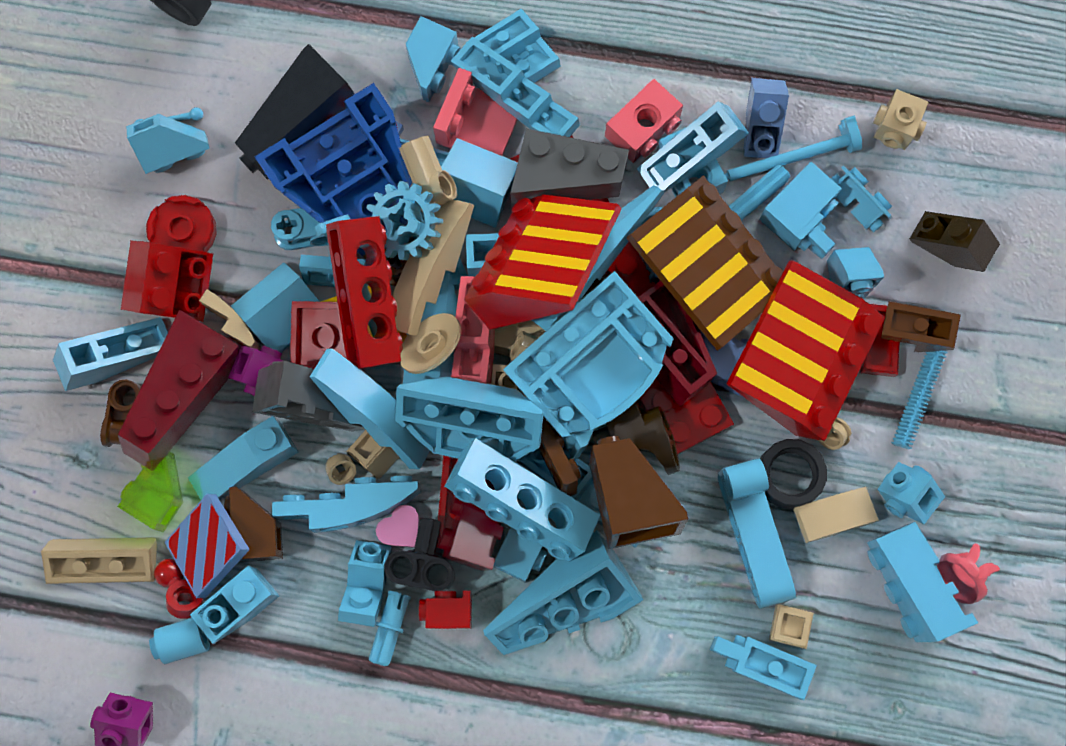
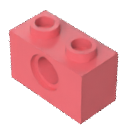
M653 79L606 123L605 137L615 147L628 149V159L632 163L641 155L646 158L655 150L658 145L657 140L664 133L670 135L678 128L682 122L680 116L683 104ZM647 119L654 125L652 127H643L638 121Z

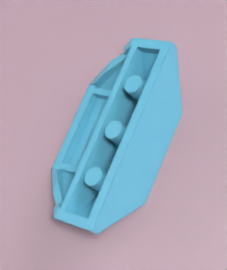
M447 376L401 384L397 387L395 421L402 427H406L418 441L434 454L459 458L462 451L476 438L510 460L516 461L530 451H535L541 445L544 411L517 389Z

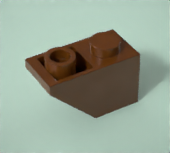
M229 487V497H225L224 508L250 549L239 563L283 559L281 522L274 518L245 491L238 487Z

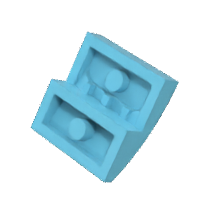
M519 9L474 37L522 69L524 76L533 83L561 67L559 57L541 38L539 28L522 9Z

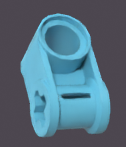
M301 208L280 211L271 221V229L275 241L284 250L293 251L312 246L329 245L327 235L318 237L314 226L319 224V222ZM286 227H292L291 234H285Z

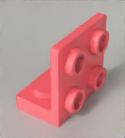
M458 68L433 130L436 143L451 149L458 138L503 156L518 119L503 109L482 90L473 86L472 72Z

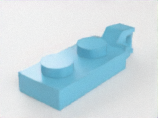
M736 635L734 642L714 636L710 651L727 657L725 666L733 669V672L800 700H805L817 665L750 637L744 638Z

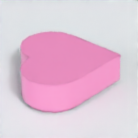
M400 505L395 508L391 517L384 518L377 524L376 536L379 541L389 546L414 548L420 522L417 510L410 505Z

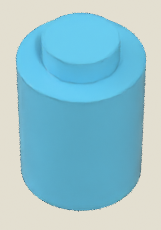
M192 618L155 629L154 637L149 640L150 650L154 659H160L164 665L207 652L210 649L209 639Z

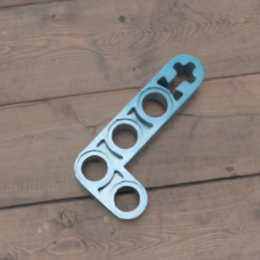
M760 458L722 468L718 472L720 490L757 606L762 609L796 599L794 583L765 492L769 489V482Z

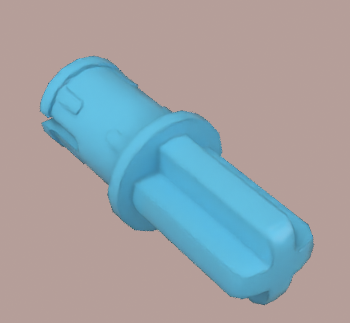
M388 591L381 620L375 624V626H378L369 655L370 662L381 666H388L390 664L398 635L404 631L401 629L411 599L410 596Z

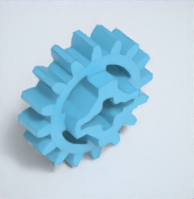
M399 181L397 190L394 185L387 184L385 185L387 194L383 195L375 192L374 197L378 201L377 204H367L366 207L369 211L373 212L372 217L380 216V223L383 225L384 221L386 226L385 255L386 257L394 258L398 253L399 260H408L411 253L413 257L420 258L422 257L421 247L432 250L434 247L429 241L430 238H440L441 236L438 231L434 230L435 225L443 223V219L435 217L434 214L441 209V206L436 203L430 204L429 202L432 200L433 194L428 191L421 194L422 186L413 183L409 188L407 182ZM399 199L397 205H394L390 208L388 207L392 202ZM421 208H422L423 213H424V221H423L422 216H421V214H420ZM401 216L408 220L406 226L399 222ZM416 234L419 235L416 240L404 245V243H408L410 237Z

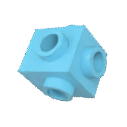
M900 462L885 476L882 484L877 489L885 499L886 503L884 506L888 511L899 518H903L906 515L922 524L927 522L945 498V495L929 472L920 466L915 465L911 468Z

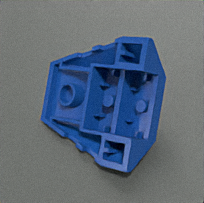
M374 83L344 101L345 110L297 140L288 144L284 138L255 156L273 186L319 223L347 214L350 219L372 217L373 212L369 211L366 207L367 204H377L378 201L374 197L375 192L386 195L385 185L387 184L394 185L398 190L399 181L407 182L409 188L412 185L411 177L399 150L402 144L393 111ZM399 199L392 202L388 207L390 208L394 205H397ZM401 216L399 222L406 226L408 220ZM383 221V226L385 228V231L387 232L386 226ZM359 247L357 253L364 256V250Z

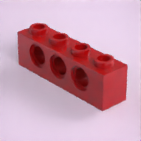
M380 216L341 220L326 224L346 359L358 368L400 362L403 342L396 328L397 303L391 295L390 281L392 279V269L390 263L386 260L384 246L387 237L385 228L380 223ZM359 247L366 254L364 265L360 264L356 257ZM365 283L369 285L372 291L369 301H366L362 295V288ZM371 319L377 325V333L374 337L370 336L368 332V323Z

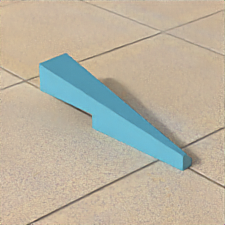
M653 185L622 208L577 303L595 279L600 280L629 242L626 237L640 227L664 195L662 189ZM567 312L533 319L532 321L547 331Z

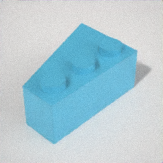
M916 522L904 525L867 542L870 548L867 551L869 560L877 571L881 570L886 584H884L886 595L893 604L897 603L903 615L900 618L901 625L909 638H914L916 643L938 642L978 624L973 613L964 615L953 597L959 593L953 581L945 584L936 566L940 561Z

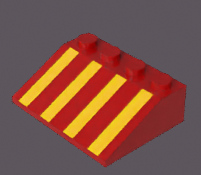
M545 194L531 199L523 198L512 207V214L507 223L500 229L499 237L493 248L486 254V261L481 270L472 279V286L464 298L465 302L489 330L572 311L622 208L617 203Z
M789 260L726 384L795 436L825 441L885 317L864 299L803 265Z

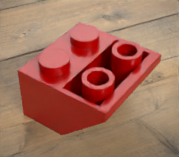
M130 240L120 310L176 318L179 310L194 319L204 322L206 307L199 300L205 291L209 289L214 253L153 242Z

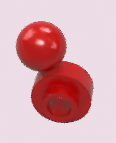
M164 559L157 564L154 570V577L159 585L168 588L166 592V608L168 612L176 618H191L190 614L203 604L204 598H196L187 581L182 580L183 574L174 559ZM186 600L189 601L190 604L181 605L179 604V602Z

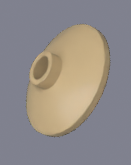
M448 313L436 314L423 320L420 323L417 336L408 334L403 342V350L400 353L401 366L412 374L425 373L439 366L451 355L460 340V322L456 317Z

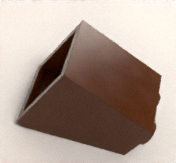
M611 436L600 439L597 442L598 445H593L589 466L608 549L680 535L689 520L687 511L630 438L620 440L619 436Z

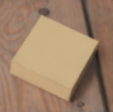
M776 604L769 640L807 649L814 613Z

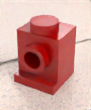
M463 590V598H456V591H435V598L420 599L419 621H425L426 629H472V592L470 590Z

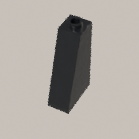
M310 44L303 48L235 141V144L244 153L239 159L252 173L259 170L267 180L269 178L257 162L256 155L284 138L288 144L297 140L345 110L344 101L355 94L349 84Z

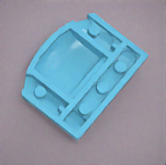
M614 271L579 301L572 311H568L521 352L503 371L531 402L544 411L543 416L561 437L571 436L569 433L595 429L611 421L633 405L659 374L663 366L661 363L667 345L671 347L673 337Z

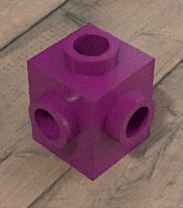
M241 345L228 378L246 385L243 392L255 396L258 371L272 365V362L283 361L280 359L282 353L266 346H262L261 350Z
M110 692L102 707L97 706L91 718L90 727L94 729L95 746H144L153 729V702Z

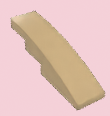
M452 200L441 205V209L434 213L435 217L443 219V223L435 225L434 229L441 236L440 238L431 237L429 240L434 248L428 250L421 247L422 257L420 258L413 257L410 253L392 295L397 303L395 321L398 331L417 336L426 302L436 304L445 271L455 273L473 212V204Z

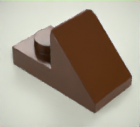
M888 301L881 338L915 345L914 352L954 350L961 314Z

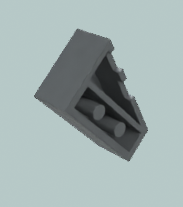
M526 128L511 189V207L523 198L531 199L543 194L585 200L619 197L629 150Z
M283 360L272 362V365L258 371L252 413L351 432L364 429L361 424H350L312 381L310 375L314 369Z

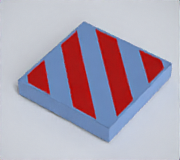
M206 494L165 541L167 548L196 598H206L250 550L216 494Z

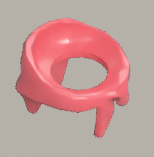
M977 543L972 545L969 553H947L942 555L939 560L940 562L936 564L945 584L953 581L959 593L953 596L955 600L964 604H973L982 600L988 592L985 585L987 578L1000 570L999 566L993 563H985L977 567L975 563L981 551Z

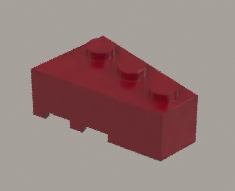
M659 281L638 298L673 337L671 347L668 345L666 347L661 363L663 366L656 379L681 407L704 389L717 375V371L700 332L697 333L692 319L665 285Z
M485 479L487 486L495 490L493 484ZM454 497L450 513L454 514L455 518L451 529L444 528L438 548L443 549L441 558L480 571L493 570L495 559L491 558L496 540H500L504 528L501 526L502 522L492 520L486 515L484 510L476 505L463 502Z

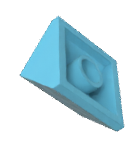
M457 138L441 166L442 170L448 172L455 182L457 196L454 200L473 204L474 208L471 218L496 228L512 189L518 162Z
M283 262L232 304L231 307L266 347L282 353L291 345L292 301H320L304 281Z

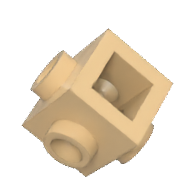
M896 89L887 105L881 104L874 118L873 124L878 125L873 138L881 140L887 147L905 150L912 140L918 141L925 129L927 122L922 121V117L928 101Z

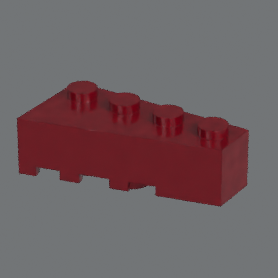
M179 310L118 433L123 453L151 471H154L227 382L238 355L239 346Z

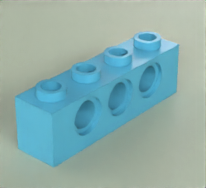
M476 438L462 451L444 486L451 490L459 500L476 505L484 510L486 515L492 520L504 522L517 530L518 535L522 538L537 542L548 549V552L553 557L568 562L585 552L600 517V514ZM485 479L493 484L495 490L487 486ZM517 498L524 503L526 509H523L518 504ZM548 517L555 522L556 528L550 524Z

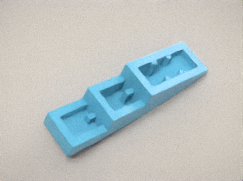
M471 37L451 60L452 65L456 69L462 68L472 72L473 84L529 129L570 137L580 126L578 117L555 103L550 93L524 76L522 69L474 37Z
M326 349L310 375L312 381L350 424H361L380 447H391L409 469H420L430 450L418 441L406 427H402L395 421L396 400L367 374L334 349Z

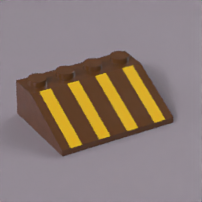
M704 175L626 237L717 351L763 312L783 273L782 269L776 266L766 254L762 244L742 224L738 214L730 209L719 195L717 188L709 183Z

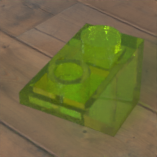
M170 451L154 471L141 464V472L135 481H130L124 487L120 495L122 500L117 506L159 532L165 531L183 504L175 455Z

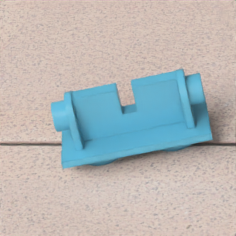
M843 165L841 168L846 174L841 178L838 174L831 178L842 188L836 198L845 207L857 199L859 204L851 213L866 230L870 228L874 233L884 224L880 219L884 214L889 219L892 218V215L888 212L892 205L879 192L872 196L864 187L869 181L855 167L849 171Z

